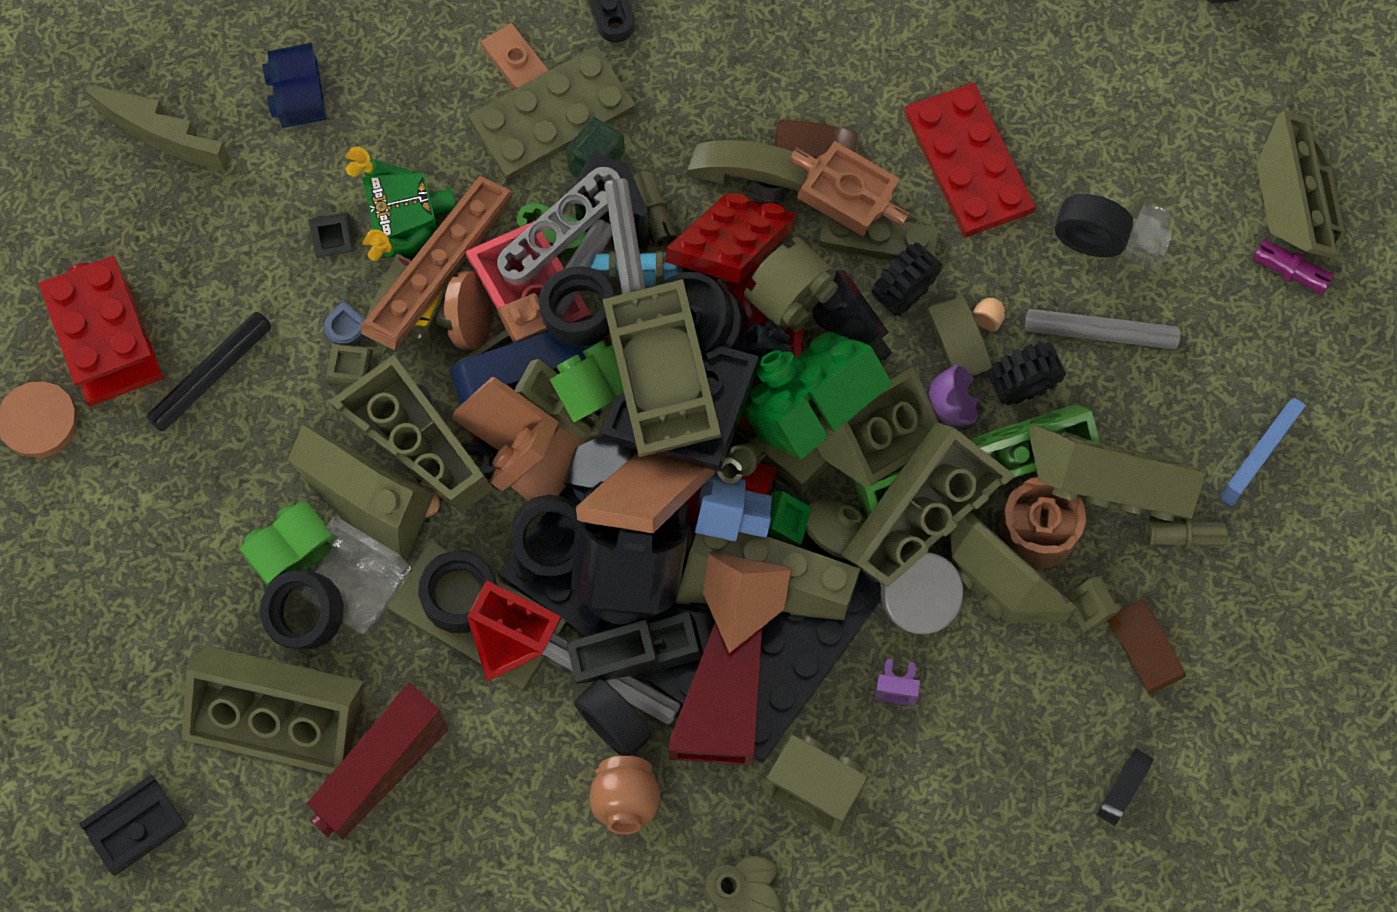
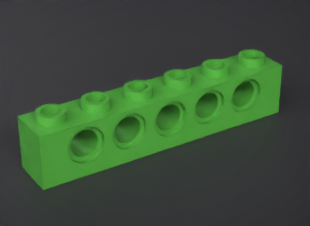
M1077 404L969 439L1015 475L1013 478L1037 470L1029 435L1031 424L1045 427L1060 435L1066 432L1100 444L1092 411ZM905 465L871 486L865 487L854 480L862 511L867 518Z

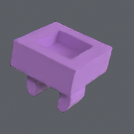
M887 659L883 675H878L874 700L915 707L920 687V680H913L916 673L915 663L909 662L907 674L899 677L892 672L893 659Z

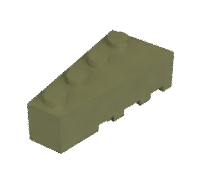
M394 354L328 401L344 420L430 489L436 491L435 493L460 513L494 490Z

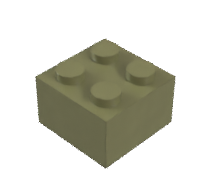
M792 734L766 778L764 796L838 838L862 795L867 776L861 773L863 769L856 762L843 756L837 760L823 752L825 747L817 740L803 735L800 739Z

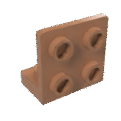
M491 377L454 411L452 416L454 421L499 451L492 463L496 469L490 483L502 492L544 457L559 424V421L547 414L542 408L534 405L495 377Z

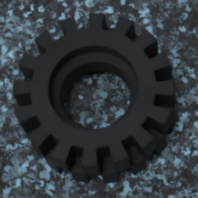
M920 243L911 244L905 251L903 250L898 254L896 260L893 259L889 263L888 269H884L881 273L882 277L875 282L871 295L894 316H900L904 311H908L912 304L920 299L922 294L929 290V285H932L936 280L935 277L940 274L942 264Z
M1039 342L1034 347L1030 344L1021 351L1019 349L1014 350L1012 355L1003 356L1001 362H995L992 365L993 368L988 370L989 379L1000 403H1006V405H1012L1014 402L1019 404L1025 399H1033L1038 394L1043 395L1047 393V389L1055 388L1057 386L1056 383L1062 382L1064 380L1063 377L1066 376L1053 344L1051 345L1049 342L1045 344Z

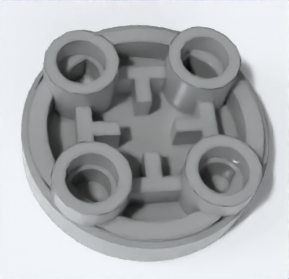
M931 552L926 553L889 587L880 583L881 601L887 616L900 628L915 634H930L945 628L958 614L963 600V584L957 569L944 557Z

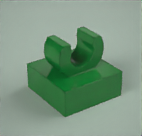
M784 491L772 492L771 521L767 535L794 546L801 545L811 507Z

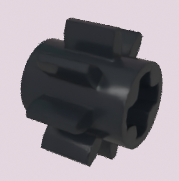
M769 319L765 326L757 323L751 325L745 331L741 339V349L745 353L759 356L761 361L765 355L775 350L791 352V344L788 341L790 335L784 333L785 327L779 329Z

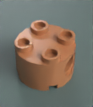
M1038 477L1031 478L1016 490L1014 489L1008 497L999 522L1000 539L1034 569L1052 568L1063 564L1075 550L1086 524L1085 505L1080 496L1076 501L1053 495L1054 487L1039 481Z

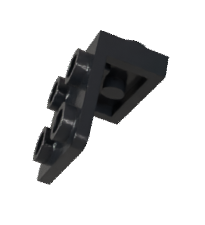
M836 270L833 281L838 285V289L825 303L819 301L812 309L814 320L819 326L826 329L827 332L830 331L848 337L849 340L853 339L870 345L879 360H886L892 354L890 348L883 340V337L889 331L845 270Z

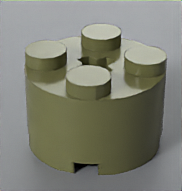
M800 237L792 238L795 245L788 249L782 244L773 251L752 276V279L757 283L753 291L746 287L744 292L745 298L763 315L772 320L779 329L781 327H785L784 330L790 328L794 333L801 330L807 324L811 317L809 312L819 301L821 303L828 301L838 289V285L833 281L836 270Z

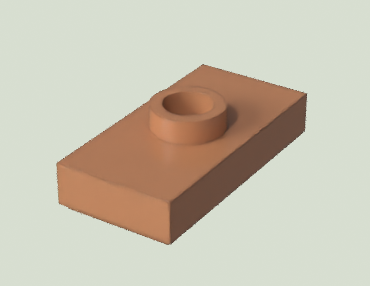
M512 23L480 41L482 49L514 90L549 71Z

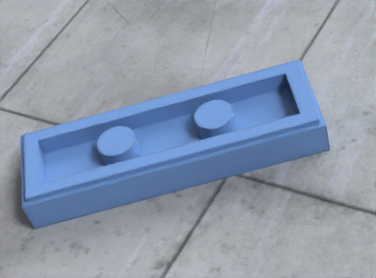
M1295 397L1289 400L1220 495L1222 501L1233 507L1306 406Z

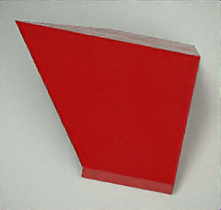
M487 580L467 616L486 681L488 682L543 655L561 620L560 615Z

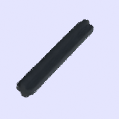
M254 312L147 414L149 422L160 431L168 428L271 329L268 319L261 313Z

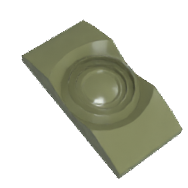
M683 279L602 299L639 457L720 438L721 432Z

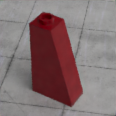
M715 622L670 738L669 760L753 766L762 628L729 653Z
M410 682L307 802L308 807L314 813L310 821L325 836L329 837L334 832L343 840L448 731L440 710Z

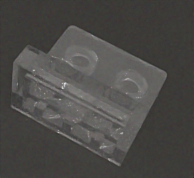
M334 515L325 528L335 539L332 544L333 548L316 573L329 578L339 589L344 603L342 623L366 636L404 583L412 568L400 554ZM306 586L301 596L321 609L317 593L312 588Z

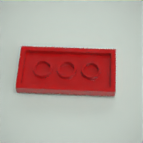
M974 82L905 106V116L964 238L1034 213L1035 205Z
M725 194L666 248L665 262L739 284L794 228L796 213L785 211L778 204H760L749 201L748 197L742 194Z

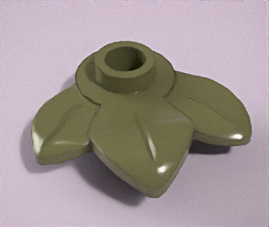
M747 856L741 859L735 866L719 865L713 868L705 878L704 891L708 900L716 906V912H783L780 897L769 886L779 868L773 861L767 858ZM723 878H727L732 882L733 889L730 894L724 893L721 889Z

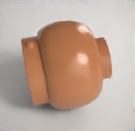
M634 756L610 757L599 764V768L595 770L598 775L592 781L589 792L590 809L593 815L613 833L633 834L638 832L642 826L648 824L656 816L660 806V787L655 779V775L652 774V765L648 761Z

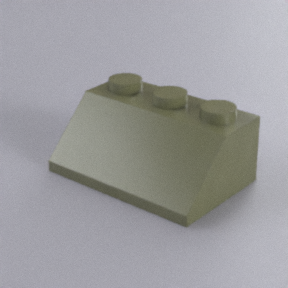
M914 366L888 375L892 385L837 431L830 430L821 413L816 415L828 435V438L817 446L822 459L865 487L871 486L909 461L935 423H940Z

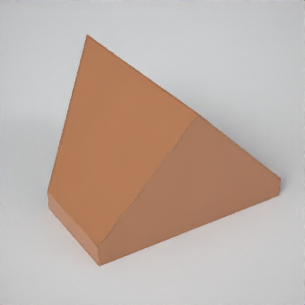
M710 551L703 595L729 653L785 609L792 568Z

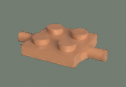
M834 141L828 151L817 159L798 147L790 157L789 162L808 172L807 180L801 187L797 198L859 235L864 236L871 224L882 215L900 225V227L906 222L910 213L890 202L900 178L840 143Z

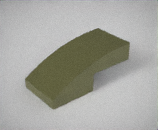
M964 296L926 308L936 342L942 346L948 368L955 364L961 365L972 376L993 368L979 328Z

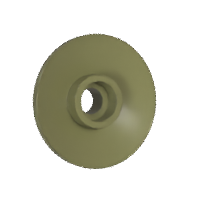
M825 498L812 502L809 505L811 512L806 526L808 535L826 552L845 559L841 554L864 524L867 517L857 507L841 500Z

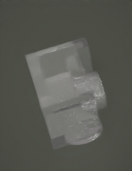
M1142 205L1121 259L1158 272L1174 233L1167 229L1172 215L1163 208Z

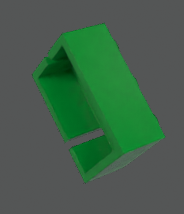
M829 331L814 338L810 343V347L795 358L797 373L788 383L776 388L769 387L767 382L755 386L749 393L743 413L760 441L801 460L828 438L827 433L811 408L814 403L830 430L835 432L889 388L892 382L870 345L853 339L849 340L848 337Z

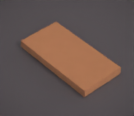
M637 452L576 506L577 520L654 533L717 471L657 454L639 457Z

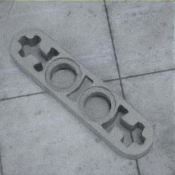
M599 167L591 171L504 248L497 260L498 269L504 280L514 285L526 283L608 211L606 192L600 191L593 197L599 190L596 183L600 180L605 183L608 180L619 179L618 173L609 167ZM588 192L589 197L594 198L597 206L592 208L588 198L582 194ZM575 203L583 205L586 208V214L582 220L570 222L565 219L564 213L568 206ZM548 229L555 232L557 238L553 246L540 248L535 244L536 235L540 231ZM529 244L531 250L538 258L533 260L531 254H529L522 261L523 271L518 272L513 269L508 272L511 268L508 261L512 258L517 261L523 259L528 254L524 246Z

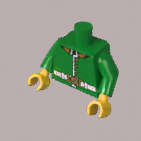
M351 148L345 157L355 162H350L345 168L347 174L351 177H356L364 171L366 176L362 177L374 229L368 232L362 242L363 245H372L367 254L368 257L373 261L385 256L395 257L396 254L405 258L415 257L437 230L434 215L451 212L456 206L452 189L429 193L423 173H415L414 171L390 165L373 158L370 159L368 152L364 148Z

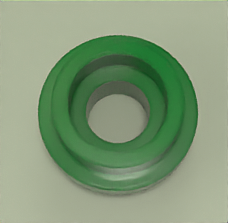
M772 351L761 359L757 376L762 382H767L771 388L780 387L788 383L796 375V359L791 352Z

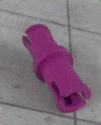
M1263 239L1260 244L1261 247H1258L1252 261L1282 274V279L1287 282L1294 280L1318 292L1320 295H1324L1335 273L1303 259L1304 255L1299 252L1293 254L1269 242L1267 239Z

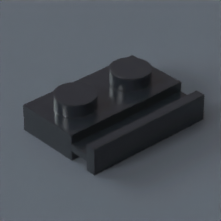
M152 774L79 823L113 876H116L187 827Z

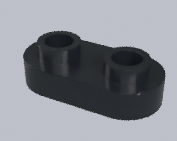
M587 0L598 32L605 40L621 42L631 36L634 30V15L628 0ZM613 23H619L622 25L619 28L610 27V25Z

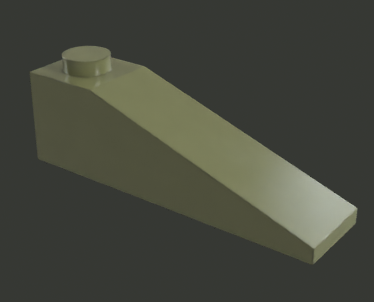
M302 424L288 458L289 463L368 548L400 565H405L436 491L330 436Z

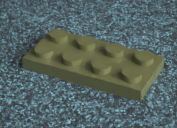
M596 45L468 114V121L507 181L635 111L636 105Z

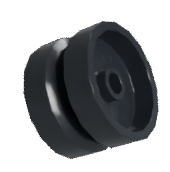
M681 272L667 278L660 284L683 279L702 358L706 357V352L719 346L738 351L741 350V339L748 329V317L744 304L734 292L699 272Z

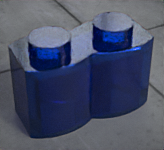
M312 43L267 51L269 63L262 64L267 86L273 87V95L267 96L272 118L278 117L282 128L327 120L318 60Z

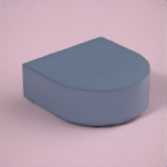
M342 301L325 320L324 330L328 340L333 344L356 345L365 337V335L360 333L361 324L365 318L346 302Z

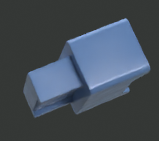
M715 473L701 487L697 506L700 508L694 533L735 542L738 532L766 538L771 521L772 496L746 491V480L743 479L734 484L725 483Z

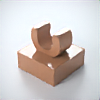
M535 293L499 307V316L513 343L548 332L540 313L539 299Z

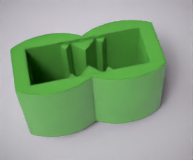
M604 340L583 351L586 357L585 360L582 361L577 354L557 365L560 374L549 379L573 422L593 413L612 402L616 396L624 393L613 344L607 346Z
M306 500L297 505L292 503L284 507L278 513L277 520L272 525L264 529L260 527L250 532L239 549L244 559L266 586L277 576L289 571H305L338 546L334 534Z

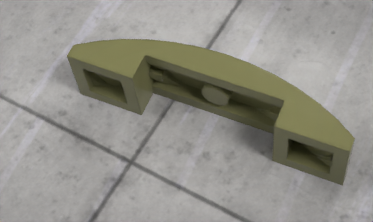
M718 140L696 144L687 170V176L724 184L728 174L800 191L807 180L808 172L789 162L793 151L758 142ZM797 198V202L805 203Z

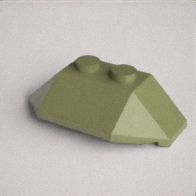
M1282 111L1275 120L1257 163L1260 180L1259 186L1266 210V222L1271 234L1306 252L1333 259L1339 256V249L1345 238V229L1332 167L1321 142L1312 132L1314 131V126L1311 119Z
M971 511L957 522V527L946 536L947 560L957 569L962 580L963 590L969 591L971 589L981 598V606L993 618L998 619L1001 617L1007 623H1066L1073 615L1077 606L1061 594Z

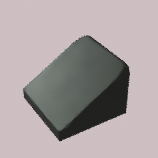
M348 212L308 220L316 258L354 251Z

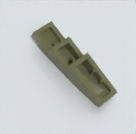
M87 85L85 92L94 109L123 131L158 150L187 162L223 172L226 171L230 159L223 142L198 137L191 121L167 116L160 100Z
M540 359L530 361L514 391L534 405L542 408L547 414L559 421V427L580 441L586 443L602 436L601 432L613 402L573 422L549 380L558 375V373Z

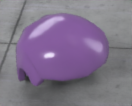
M955 364L941 372L928 388V398L937 418L944 425L954 427L955 429H967L978 418L976 406L979 403V398L971 397L967 391L974 378L961 365Z

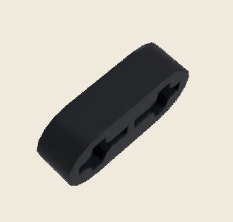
M1135 748L1096 815L1115 826L1129 805L1154 759Z

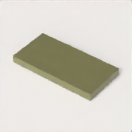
M430 540L385 607L388 612L482 667L472 631L467 633H450L436 627L425 614L418 596L419 579L425 567L434 558L450 552ZM455 570L445 574L438 580L434 597L437 605L443 611L450 614H464L471 611L483 587L480 579L474 573L467 570ZM495 579L498 586L541 606L540 604L534 602L533 600L529 599L528 597L524 596L518 591L512 589L511 587L507 586L501 581ZM561 617L554 633L561 636L567 626V620ZM541 655L498 677L524 692L546 659V656Z

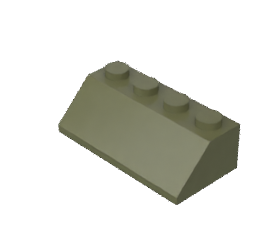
M205 645L186 670L181 740L332 774L349 754L360 717L364 681Z

